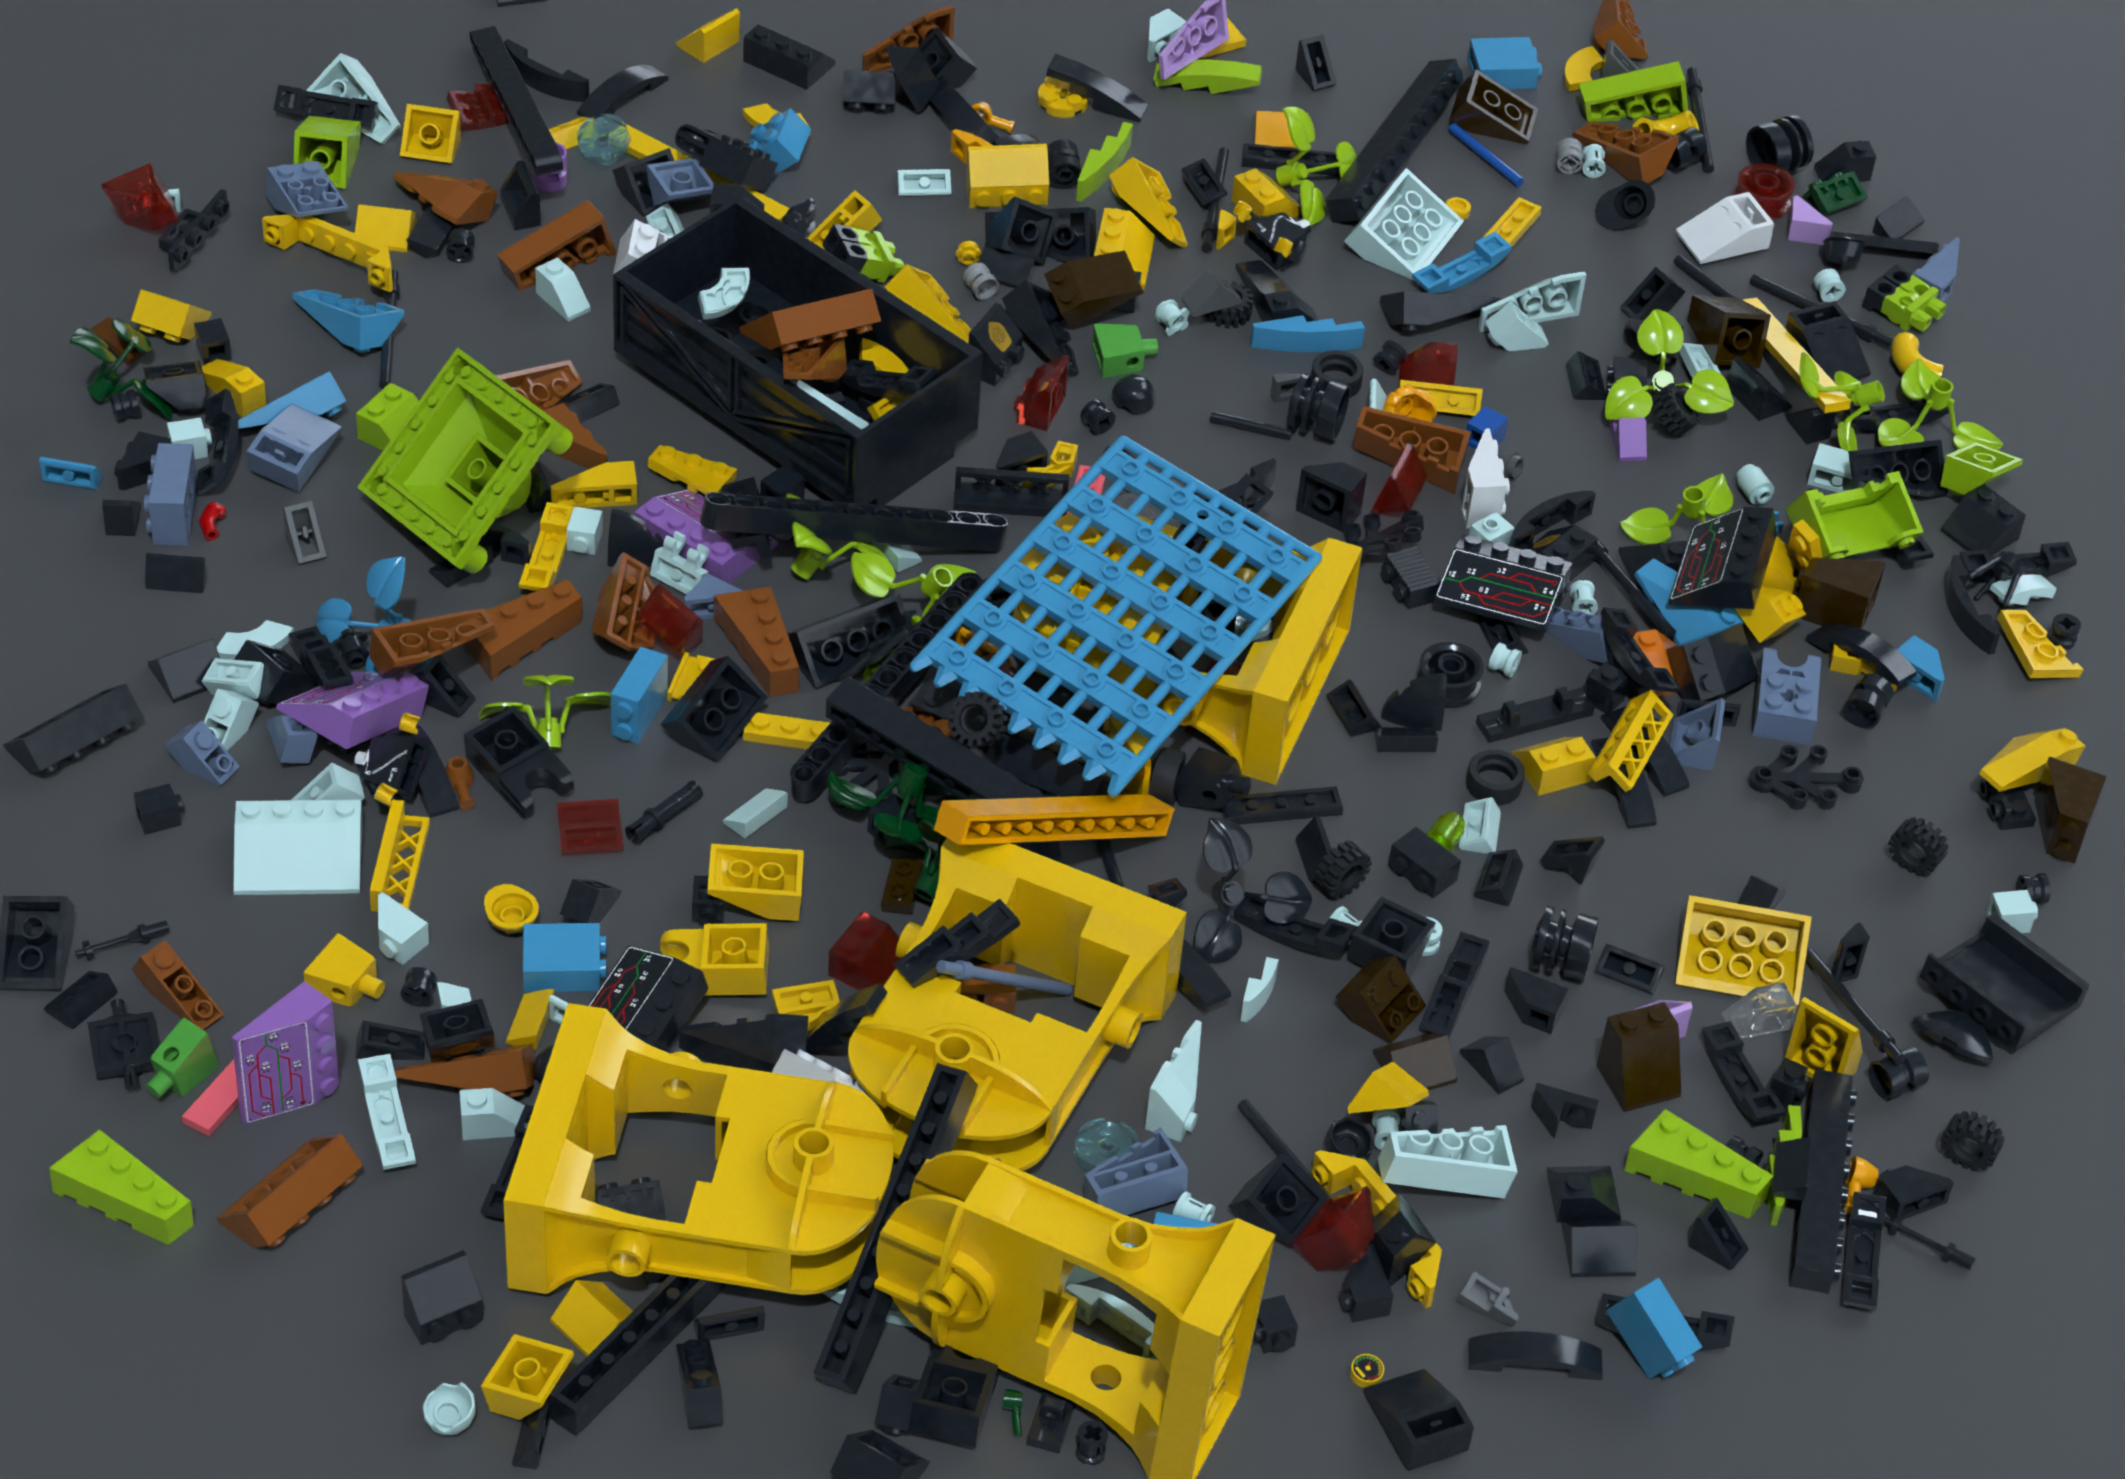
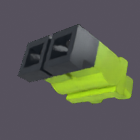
M833 224L822 244L827 252L859 273L866 275L869 279H877L878 282L885 283L888 276L894 277L904 267L901 259L893 257L895 254L893 242L885 241L881 232L873 231L871 235L866 230Z
M1896 264L1867 287L1862 307L1869 312L1874 309L1879 310L1887 315L1893 323L1900 324V328L1904 331H1908L1913 326L1919 331L1924 332L1931 324L1932 318L1939 320L1944 315L1947 304L1937 299L1938 289L1933 286L1930 288L1925 282Z

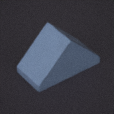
M707 574L684 596L685 622L714 618V595L742 590Z

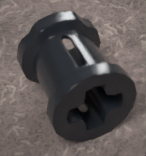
M1096 1420L1083 1422L1077 1431L1079 1442L1077 1443L1076 1457L1083 1464H1100L1105 1458L1106 1447L1104 1444L1108 1439V1430L1104 1424Z

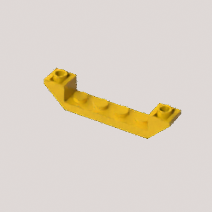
M286 214L262 218L264 242L283 250L298 241L367 268L368 284L388 292L393 290L392 266L388 246L313 216L295 217Z
M1322 1150L1315 1152L1311 1173L1330 1195L1352 1185L1355 1194L1364 1199L1370 1206L1374 1216L1396 1197L1365 1159ZM1437 1243L1416 1263L1410 1265L1406 1285L1411 1296L1418 1299L1425 1308L1430 1307L1432 1304L1442 1249Z

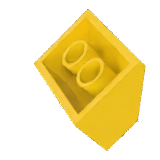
M1047 144L968 147L965 189L969 208L1005 207L1013 197H1018L1036 205H1048L1049 170Z
M1104 207L1094 256L1125 250L1134 271L1142 272L1141 287L1145 290L1155 235L1131 211Z

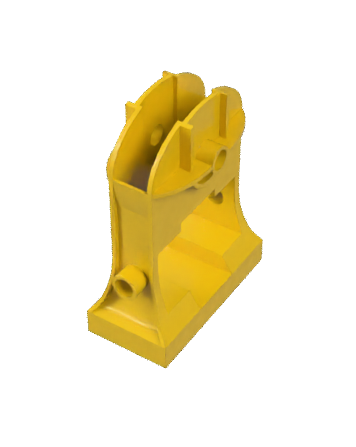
M1069 513L1061 517L1054 525L1068 533L1080 518ZM1136 516L1150 525L1154 521L1142 516ZM1166 524L1161 532L1172 538L1179 528ZM1090 526L1079 540L1093 547L1104 533ZM1327 538L1310 546L1321 553L1322 560L1276 612L1272 640L1254 642L1238 675H1222L1179 724L1182 726H1193L1224 748L1231 757L1238 760L1242 775L1270 784H1277L1350 632L1362 547L1332 538ZM1115 540L1103 554L1117 562L1129 548ZM1221 547L1209 561L1224 569L1235 555ZM1032 548L1020 562L1034 570L1046 556ZM1294 550L1291 552L1299 558L1303 559L1304 561L1307 560V558L1295 552ZM1139 555L1127 569L1141 577L1153 563ZM1245 562L1234 576L1248 584L1260 570ZM1056 563L1044 577L1059 585L1070 571ZM1163 570L1151 584L1166 592L1176 581L1177 577ZM1269 577L1259 591L1273 599L1284 584ZM1080 578L1068 592L1083 600L1095 586ZM1187 585L1176 599L1190 607L1195 602L1200 591ZM1104 593L1093 607L1107 615L1119 601ZM1021 601L1014 609L1012 617L1024 623L1036 609ZM1129 608L1117 622L1132 630L1144 616ZM1046 616L1034 631L1048 639L1060 624ZM1153 623L1142 637L1157 645L1164 637L1165 629ZM1070 631L1058 645L1073 653L1085 639ZM1095 646L1083 661L1097 669L1110 654ZM1120 661L1107 676L1122 684L1134 669ZM1035 670V672H1037L1038 674L1043 675V676L1049 678L1048 676L1044 675V674L1041 673L1040 671ZM1144 677L1132 691L1147 700L1159 685ZM1169 692L1157 707L1172 715L1184 700Z
M946 838L940 849L938 886L927 919L923 926L914 922H909L905 926L897 944L896 956L902 958L943 925L949 930L969 913L973 912L975 916H978L998 899H1001L1018 917L1021 925L975 957L991 964H1005L1013 961L1075 986L1074 997L1102 1007L1088 1032L1036 1013L1033 1020L1029 1022L961 995V982L941 975L913 988L900 972L895 969L884 985L888 993L873 1014L862 1018L854 1030L848 1045V1060L851 1068L849 1075L856 1079L861 1087L880 1104L878 1107L884 1114L889 1128L894 1132V1157L899 1159L935 1067L939 1063L967 1071L978 1084L952 1151L964 1150L986 1156L993 1155L999 1158L1002 1163L1021 1171H1025L1041 1161L1113 1046L1116 1044L1129 1049L1139 1033L1141 1023L1161 1020L1177 993L1187 912L1011 843L958 845Z
M568 1003L503 1200L508 1288L548 1294L572 1279L589 1274L613 1271L621 1276L635 1277L646 1271L793 1295H811L834 1289L851 1279L891 1180L894 1158V1132L889 1128L884 1114L876 1103L865 1093L851 1086L837 1082L705 1063L687 1052H673L670 1054L630 1034L607 1009ZM681 1112L715 1117V1160H718L712 1183L696 1182L685 1224L628 1214L595 1203L594 1160L616 1154L628 1113Z
M956 1150L944 1152L932 1159H926L915 1176L910 1199L902 1203L892 1213L881 1230L876 1249L878 1278L874 1282L875 1289L891 1295L905 1317L920 1331L931 1337L936 1345L941 1347L949 1345L976 1359L981 1358L996 1364L999 1369L1069 1399L1097 1415L1132 1447L1148 1479H1196L1241 1396L1276 1234L1238 1218L1203 1228H1181L1151 1224L1120 1214L1002 1163L999 1158L993 1155L986 1156L977 1152ZM1122 1243H1131L1138 1247L1130 1248L1122 1245ZM1075 1265L1118 1285L1156 1314L1150 1350L1159 1360L1127 1354L1073 1332L1078 1298L1064 1292L1066 1280ZM1105 1384L1112 1387L1113 1389L1102 1390L1097 1388L1095 1385Z

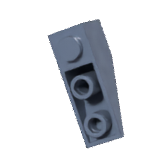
M1958 237L1949 244H1944L1935 257L1931 256L1925 266L1921 269H1916L1913 273L1914 276L1925 282L1930 288L1933 286L1938 289L1937 299L1942 302L1951 296L1956 278L1960 242Z
M1561 607L1557 609L1545 631L1586 660L1601 663L1612 661L1610 655L1611 648L1605 635L1601 615L1586 614L1582 611L1575 612Z

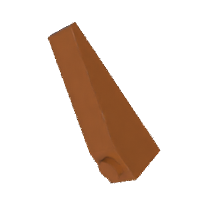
M1603 0L1593 26V42L1602 51L1603 49L1605 50L1607 40L1612 39L1628 58L1646 59L1649 56L1647 44L1643 38L1639 39L1638 37L1641 29L1633 18L1635 14L1629 0Z
M950 5L924 14L864 52L862 71L881 72L893 68L885 49L886 47L918 48L936 27L953 41L955 7Z
M1590 122L1572 132L1573 137L1584 146L1591 144L1602 146L1605 151L1603 161L1626 179L1631 181L1642 180L1648 184L1664 174L1679 142L1678 136L1662 130L1653 129L1651 133L1641 132L1640 127L1620 130L1616 124Z
M415 171L396 172L393 174V178L408 191L419 193L418 199L421 202L431 203V210L455 225L489 221L498 191L489 187V183L485 180Z
M823 337L822 343L807 346L806 342L797 344V349L783 352L784 379H822L823 382L837 381L847 370L845 339L832 340L831 337Z
M571 360L497 375L498 378L541 410L552 407L583 383Z
M484 608L372 628L370 659L381 675L408 670L494 630L495 624Z
M533 1043L491 1050V1052L484 1053L483 1056L479 1057L476 1054H469L453 1058L448 1062L438 1060L405 1066L395 1070V1076L397 1078L464 1089L494 1088L501 1093L505 1092L508 1097L520 1096L525 1094V1089L533 1085L534 1047Z

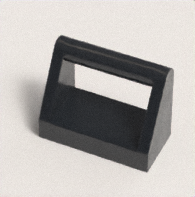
M517 161L500 188L501 201L515 231L541 226L540 195L525 162Z

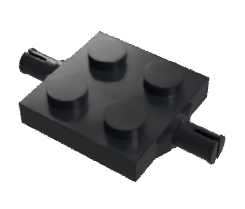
M114 999L110 1004L113 1016L104 1020L87 1022L96 1078L101 1079L123 1075L125 1089L131 1090L130 1080H132L133 1090L139 1087L136 1073L154 1070L150 1059L159 1045L153 1012L140 1014L126 1013L124 1000L118 999V1009L116 999Z

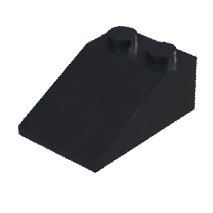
M1742 623L1667 648L1677 684L1681 688L1682 699L1703 701L1758 679V673Z
M3 896L0 930V990H62L73 935L75 908L67 896Z

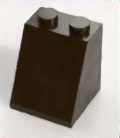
M1692 295L1687 322L1713 364L1732 365L1733 359L1738 356L1750 366L1760 367L1771 315L1739 298Z
M1812 558L1807 568H1801L1797 583L1801 584V587H1797L1794 593L1801 601L1802 609L1806 613L1801 619L1820 626L1846 624L1863 629L1875 605L1886 562Z
M2049 756L2034 800L2046 854L2075 864L2107 776Z
M1665 1002L1607 1018L1596 1066L1623 1112L1681 1097L1679 1025Z

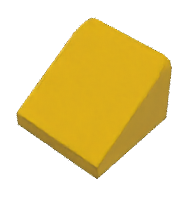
M1220 210L1216 249L1218 250L1235 238L1237 217L1225 210Z

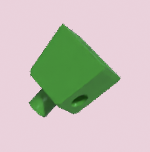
M1093 324L1092 348L1102 379L1139 372L1144 368L1145 356L1158 354L1157 339H1142L1139 328L1136 325Z
M183 1018L152 1054L150 1060L156 1075L145 1087L158 1099L168 1089L179 1096H185L219 1067L208 1033L186 1018Z

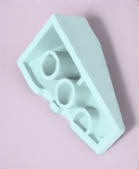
M342 53L333 60L306 90L352 99L353 97L378 102L373 128H361V132L381 144H385L401 126L365 68L357 59Z
M1584 271L1548 278L1482 308L1478 325L1479 332L1489 331L1485 321L1509 302L1513 303L1536 323L1579 316L1587 274Z
M1195 1020L1184 1035L1180 1048L1176 1047L1173 1050L1171 1061H1165L1150 1087L1145 1129L1154 1132L1161 1127L1168 1138L1178 1142L1182 1141L1186 1131L1192 1132L1198 1114L1194 1113L1202 1024L1198 1020Z

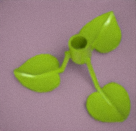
M1286 107L1282 111L1287 119L1289 133L1294 146L1301 152L1292 159L1287 160V165L1276 169V178L1282 187L1290 185L1292 187L1300 186L1302 217L1312 226L1324 218L1326 212L1325 202L1321 191L1318 188H1314V183L1304 179L1310 173L1339 167L1340 177L1342 178L1357 158V155L1352 145L1343 141L1336 146L1338 162L1307 169L1304 163L1296 162L1311 150L1310 143L1315 140V129L1310 116L1304 110L1298 107Z
M1659 309L1653 310L1643 321L1637 333L1638 345L1644 353L1651 356L1661 353L1659 372L1653 376L1650 386L1645 385L1642 387L1639 379L1634 376H1626L1617 380L1611 387L1605 402L1606 420L1645 418L1650 413L1653 404L1651 395L1646 391L1648 390L1650 393L1656 394L1668 384L1674 383L1672 374L1665 371L1666 353H1678L1683 345L1684 335L1679 323L1667 312ZM1710 369L1701 370L1693 376L1692 384L1688 382L1675 384L1680 386L1681 389L1689 388L1684 396V401L1695 412L1715 414L1726 411L1734 405L1729 385L1726 379L1717 371Z
M1806 352L1801 353L1799 365L1800 379L1804 390L1811 398H1818V391H1843L1853 401L1855 406H1861L1860 409L1848 416L1844 422H1839L1837 428L1841 449L1847 452L1857 450L1856 435L1851 422L1861 413L1869 411V405L1884 401L1885 395L1880 381L1876 380L1861 385V382L1843 371H1837L1834 375L1837 386L1824 387L1819 383L1818 370L1812 358Z
M1920 359L1915 360L1906 369L1900 384L1902 392L1912 400L1925 399L1927 401L1920 416L1912 427L1902 419H1887L1880 424L1877 431L1878 442L1883 447L1924 442V437L1916 430L1919 428L1928 410L1931 408L1940 411L1948 406L1951 431L1956 434L1953 438V445L1957 450L1975 442L1996 450L2001 449L2003 446L2002 441L1976 423L1961 422L1958 428L1956 427L1953 407L1955 400L1950 398L1953 391L1952 382L1941 378Z
M1721 473L1701 482L1697 486L1687 487L1683 491L1682 504L1677 505V510L1670 521H1668V515L1663 510L1649 507L1636 511L1626 520L1621 521L1620 526L1629 538L1640 544L1664 543L1671 538L1669 527L1675 525L1682 512L1689 519L1700 518L1701 523L1706 522L1705 513L1712 517L1728 513L1733 507V495L1727 485L1724 474Z
M788 493V494L786 495V497H785V498H798V499H801V498H799V497H797V496H795V495H793V494H789V493ZM797 522L792 524L796 547L803 548L790 568L806 580L812 577L817 568L823 570L828 563L850 548L858 549L862 553H875L888 560L879 548L863 541H851L831 555L832 550L828 544L816 537L811 530ZM823 553L830 555L824 560L821 559L823 557Z
M854 552L851 556L853 577L860 589L869 596L884 598L888 594L889 588L895 590L921 582L923 594L931 598L922 613V617L958 576L966 572L976 573L974 570L957 565L939 564L932 567L928 575L922 573L918 577L899 583H892L895 579V571L892 564L883 556L875 553ZM912 616V625L919 622L922 618L919 616Z
M557 674L547 677L544 675L526 676L523 678L524 685H544L545 718H540L539 724H537L532 711L533 706L518 702L487 704L483 706L479 713V721L486 716L503 712L515 706L519 711L528 714L532 726L549 743V748L551 750L561 749V733H565L564 726L570 706L572 704H601L611 707V693L587 692L565 697V706L560 723H557V718L551 717L550 685L574 683V677Z

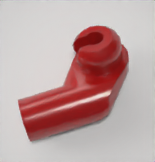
M218 502L207 504L198 521L204 537L208 541L215 540L218 537L219 532L214 522L216 519H223L222 515L226 514V508L224 505L218 504Z

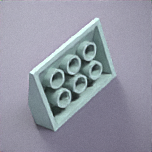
M1406 168L1389 184L1344 242L1364 260L1414 280L1412 279V274L1433 262L1464 221Z
M361 800L236 801L234 895L360 893L363 838Z

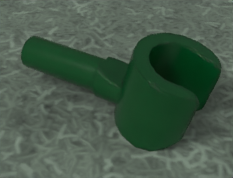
M1006 1389L1002 1409L1013 1410L1014 1437H1021L1023 1394L1020 1391Z

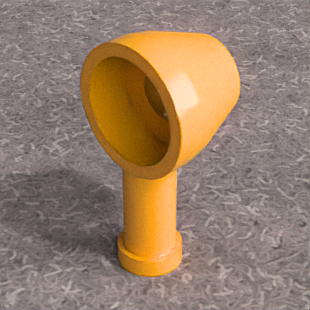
M979 102L971 106L988 125L1005 130L1009 134L1012 133L1015 121H1008L992 115L991 107L988 103ZM979 110H983L985 114L980 113Z
M1858 1156L1851 1158L1849 1177L1847 1181H1844L1845 1186L1848 1187L1847 1200L1844 1206V1212L1850 1214L1854 1191L1861 1193V1189L1873 1188L1878 1179L1879 1170L1867 1160Z

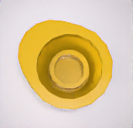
M512 884L498 885L490 889L485 895L484 906L488 920L492 926L505 932L507 935L523 933L524 924H532L538 916L539 904L536 898L518 886Z

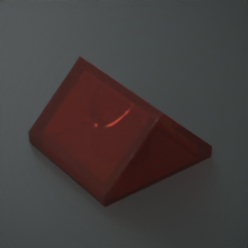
M1409 442L1384 484L1370 511L1371 513L1387 514L1410 511L1428 476L1414 446Z
M659 583L635 618L675 653L681 655L698 646L703 641V620Z

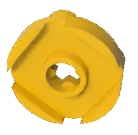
M1046 77L1045 82L1038 89L1037 103L1040 108L1041 105L1046 108V113L1051 116L1070 118L1075 116V112L1082 110L1083 113L1087 109L1089 98L1069 92L1070 83Z

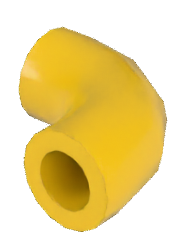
M1690 110L1659 120L1640 118L1632 126L1640 127L1641 132L1651 133L1653 129L1673 135L1689 127L1699 130L1697 120Z
M1903 332L1893 338L1891 347L1892 360L1902 375L1915 360L1920 359L1930 370L1941 377L1944 365L1932 362L1919 353V341L1915 335Z

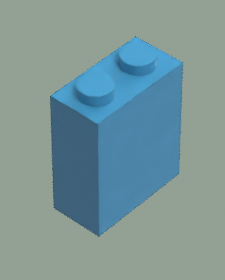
M1530 37L1470 39L1467 60L1471 73L1477 69L1507 89H1536L1538 78L1542 77V65L1537 61V49L1532 46Z
M643 647L638 649L611 692V736L636 744L640 743L667 699L668 655Z
M600 923L524 924V992H535L545 989H554V992L598 991L600 979L606 978V960H600V955H606V936H600Z
M1660 1278L1655 1279L1606 1310L1648 1379L1653 1378L1659 1373L1663 1379L1694 1361L1692 1353L1702 1348V1345Z

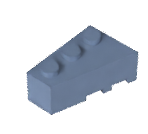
M1161 1127L1153 1132V1137L1142 1144L1136 1142L1131 1145L1130 1151L1120 1158L1113 1156L1084 1174V1198L1123 1215H1129L1178 1200L1187 1191L1188 1167Z

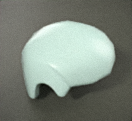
M462 1382L458 1385L442 1383L436 1390L428 1394L423 1404L425 1423L434 1432L441 1435H456L470 1426L476 1414L474 1394Z

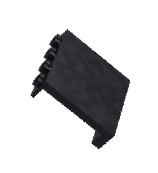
M1995 913L1986 918L1979 933L1940 958H1937L1932 953L1928 954L1919 976L2015 1050L2079 1008L2090 986L2088 982Z

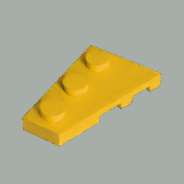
M659 445L648 458V468L671 481H682L688 484L687 489L695 494L699 491L704 494L710 492L722 493L721 486L733 483L737 478V468L730 467L723 462L704 459L697 454L681 452L671 446Z
M1803 519L1795 523L1792 528L1788 550L1789 556L1794 558V567L1800 573L1802 567H1808L1812 558L1823 557L1819 536Z
M2027 610L2000 611L1997 620L2029 678H2080L2084 669L2078 663L2072 664L2065 657L2067 651L2061 645L2055 646L2046 637L2048 632Z

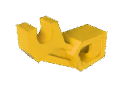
M1058 441L1050 456V464L1045 468L1028 467L1027 471L1069 474V477H1072L1077 462L1078 445ZM1022 481V488L1034 486L1031 482Z
M1833 644L1830 655L1831 671L1856 676L1862 672L1865 674H1875L1876 664ZM1890 683L1893 688V692H1896L1897 686Z

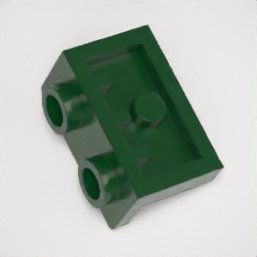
M1854 171L1846 174L1838 172L1824 182L1822 179L1811 183L1808 186L1809 190L1802 196L1805 201L1813 198L1823 216L1862 203L1868 198Z

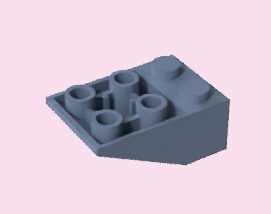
M319 161L268 167L265 195L275 210L295 217L348 210L347 204Z
M291 404L259 432L248 448L249 470L300 492L342 430V426Z

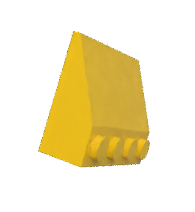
M1689 895L1683 916L1675 985L1798 1007L1812 916Z

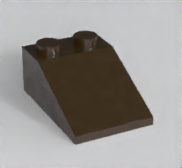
M1475 69L1458 89L1450 120L1470 133L1527 145L1530 141L1538 108Z
M1125 250L1067 261L1044 273L1059 311L1072 330L1144 293Z

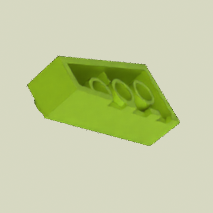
M1679 61L1579 83L1581 105L1587 122L1620 121L1621 118H1632L1633 121H1637L1643 117H1657L1659 120L1688 110L1686 81Z
M1666 1109L1630 1146L1624 1171L1634 1175L1636 1172L1651 1177L1650 1181L1660 1185L1666 1182L1682 1189L1681 1193L1691 1197L1699 1195L1710 1200L1718 1198L1725 1210L1748 1219L1767 1200L1773 1180L1772 1174Z
M98 1130L49 1167L53 1193L61 1197L68 1195L76 1199L77 1204L89 1208L92 1206L105 1212V1217L114 1221L118 1219L131 1224L132 1229L167 1245H170L194 1226L191 1201L101 1130Z

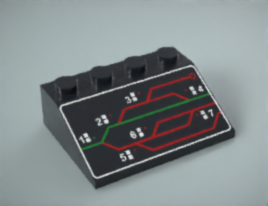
M1743 507L1692 526L1668 600L1669 605L1755 609L1777 536L1774 508Z
M1462 535L1454 548L1435 595L1434 603L1544 632L1568 592L1572 563L1564 561L1560 557L1536 554L1533 550L1509 547L1506 543L1486 541L1476 535Z
M628 945L587 1006L607 1009L630 1034L666 1052L678 1035L680 1026H684L709 988L703 971L675 957Z

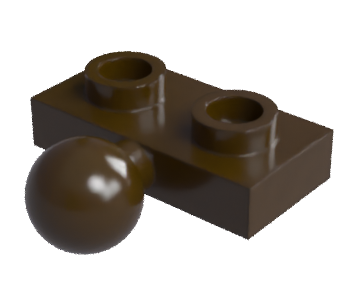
M892 858L881 900L882 912L913 913L917 897L913 888L922 871V860Z

